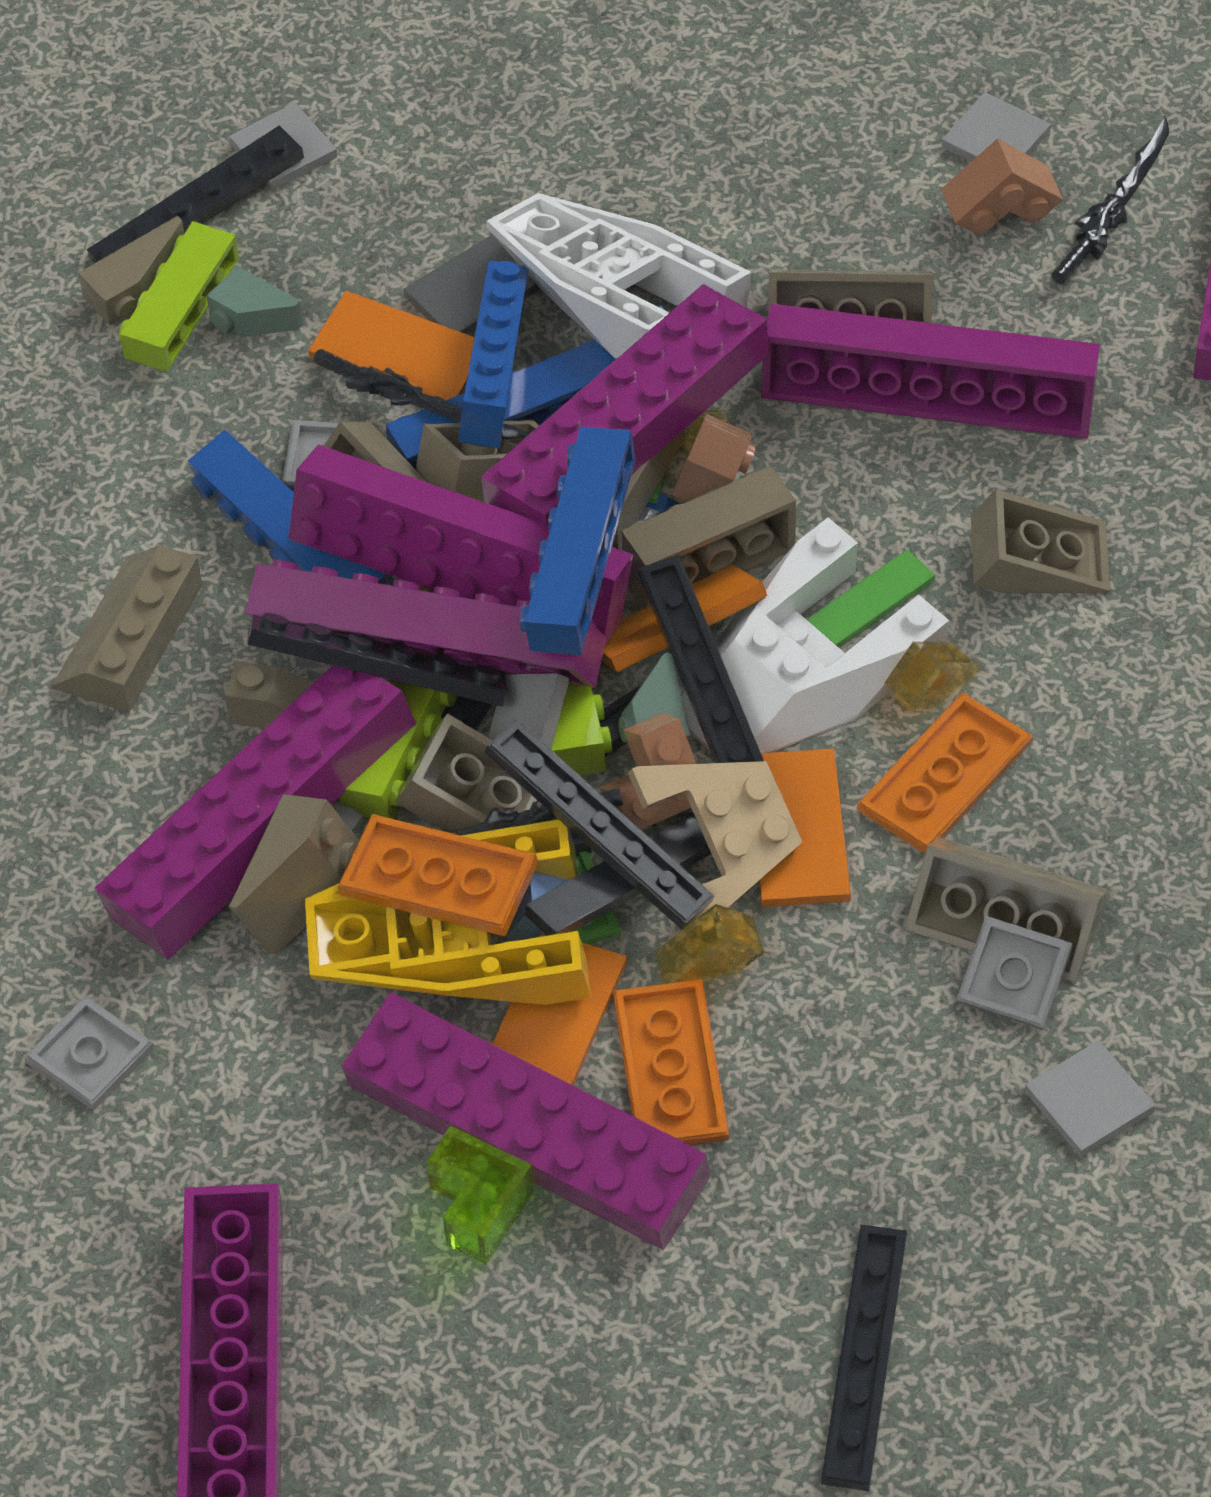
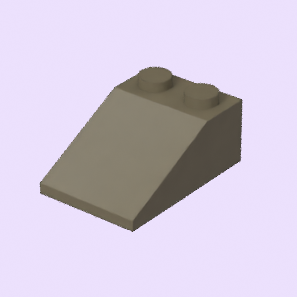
M534 420L504 421L505 424L517 427L530 434L539 427ZM460 423L424 424L416 471L430 484L484 502L481 476L526 438H501L500 448L458 442Z
M995 489L971 514L973 584L975 586L1000 593H1108L1110 591L1106 521Z
M446 714L430 735L395 803L433 825L457 831L484 823L487 815L493 808L497 807L500 812L512 808L513 811L520 813L530 810L533 801L536 802L537 800L484 753L487 745L492 741L491 739L451 715Z
M283 794L229 908L267 952L275 955L280 953L307 926L305 899L340 883L359 843L358 838L327 800Z

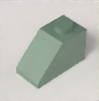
M236 266L207 295L210 320L222 332L231 331L240 337L298 330L303 325L300 300L239 266Z
M666 653L661 656L622 712V717L619 718V732L624 743L628 742L623 731L624 729L660 713L680 718L687 739L691 736L672 653Z

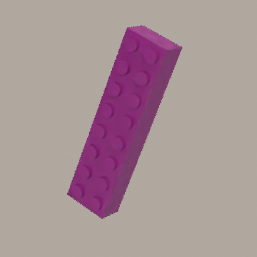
M702 284L482 475L484 502L548 524L550 510L552 507L557 508L559 502V478L561 475H566L568 471V447L570 444L576 443L580 427L631 430L636 459L632 471L633 474L648 460L650 461L769 355L767 319Z
M770 305L767 318L769 355L762 360L761 398L1086 439L1089 437L1100 344L795 306Z
M318 444L296 470L288 539L434 590L435 587H445L460 592L459 597L475 599L476 594H487L500 598V604L516 606L518 600L529 602L531 600L529 592L531 575L533 572H539L540 544L542 540H548L550 532L548 524ZM614 547L610 551L591 620L595 623L594 627L607 637L605 645L621 624L633 554Z
M273 560L272 566L256 564L245 614L250 617L252 614L263 616L264 613H274L285 617L288 623L304 627L308 623L319 624L330 629L331 633L348 637L349 634H360L372 639L374 644L390 647L392 644L405 645L415 650L418 655L431 658L436 654L445 655L455 659L460 665L471 667L486 665L498 671L512 674H560L569 678L570 684L596 688L607 637L594 627L595 623L593 621L590 624L582 655L530 651L527 634L520 630L521 610L523 606H529V601L518 600L516 606L500 604V598L487 594H476L475 599L459 597L460 592L445 587H435L432 593L420 591L419 585L403 580H394L393 586L378 584V578L361 573H353L352 579L338 577L337 571L325 567L314 566L312 572L297 570L298 565L283 560Z
M332 665L94 888L110 918L169 960L233 899L283 794L324 799L332 805L346 792L345 789L416 725L402 690L379 676Z
M391 992L342 1065L349 1087L662 1250L666 1248L711 1176L706 1153Z
M279 1183L184 1187L177 1497H281L283 1206Z

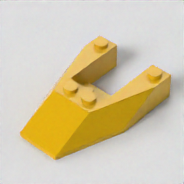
M559 819L461 835L534 853L539 862L535 872L569 880L578 876L575 846L570 829ZM339 884L305 899L309 973L311 979L436 995L542 1005L591 998L587 959L578 931L491 945L489 932L342 896L338 889Z

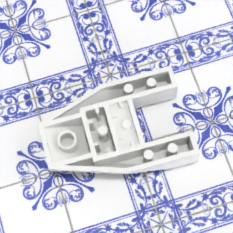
M540 193L487 220L486 228L519 265L528 268V275L537 286L616 359L669 314V312L625 291V289L632 285H636L678 306L702 284H705L747 308L751 279L750 271L657 225Z
M826 518L795 543L762 581L768 596L735 613L716 642L718 651L761 753H773L855 721L946 649L949 620L919 594L846 653L802 616L804 612L856 572L858 542L829 518ZM685 691L682 695L690 734L710 750Z

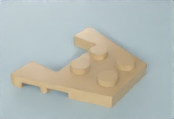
M766 761L637 766L628 772L643 809L680 795L687 797L720 871L721 877L702 884L714 895V898L693 920L697 931L706 928L802 843Z

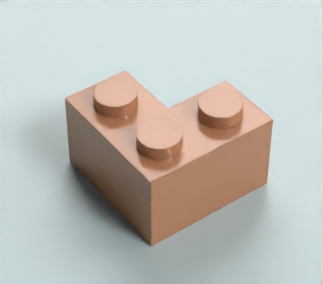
M998 138L941 188L955 223L977 235L986 233L1008 212L1031 223L1040 221L1063 200L1048 165Z
M706 414L672 495L688 502L704 495L713 488H720L732 483L738 471L746 474L756 446L750 444L752 433Z
M660 713L623 730L636 766L696 764L680 718ZM629 775L599 787L601 792L620 788L623 805L616 808L640 830L691 808L687 797L680 795L643 809Z

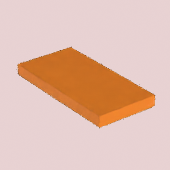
M345 291L309 348L308 353L309 358L314 359L316 351L324 349L334 354V356L337 355L343 358V360L350 361L352 364L360 367L365 366L369 368V366H373L382 371L388 367L399 375H405L413 386L422 387L423 394L431 397L439 396L444 400H448L465 393L475 337Z
M733 564L692 584L708 626L768 596L763 582ZM651 606L622 619L620 626L605 645L601 661L616 672L667 648Z
M962 692L857 803V810L925 854L928 844L938 837L944 838L1032 743L1033 736Z
M834 748L761 753L771 770L802 840L799 846L759 880L761 906L775 907L851 901Z
M372 814L338 885V889L342 896L506 936L539 862L534 853Z
M582 943L587 959L591 998L548 1005L511 1002L492 1043L573 1086L613 997V990H616L627 965L626 955Z
M703 980L613 990L632 1116L688 1145L729 1140Z

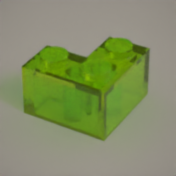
M450 1126L426 1161L430 1190L453 1200V1203L443 1216L446 1245L487 1265L534 1193L532 1166L517 1157Z

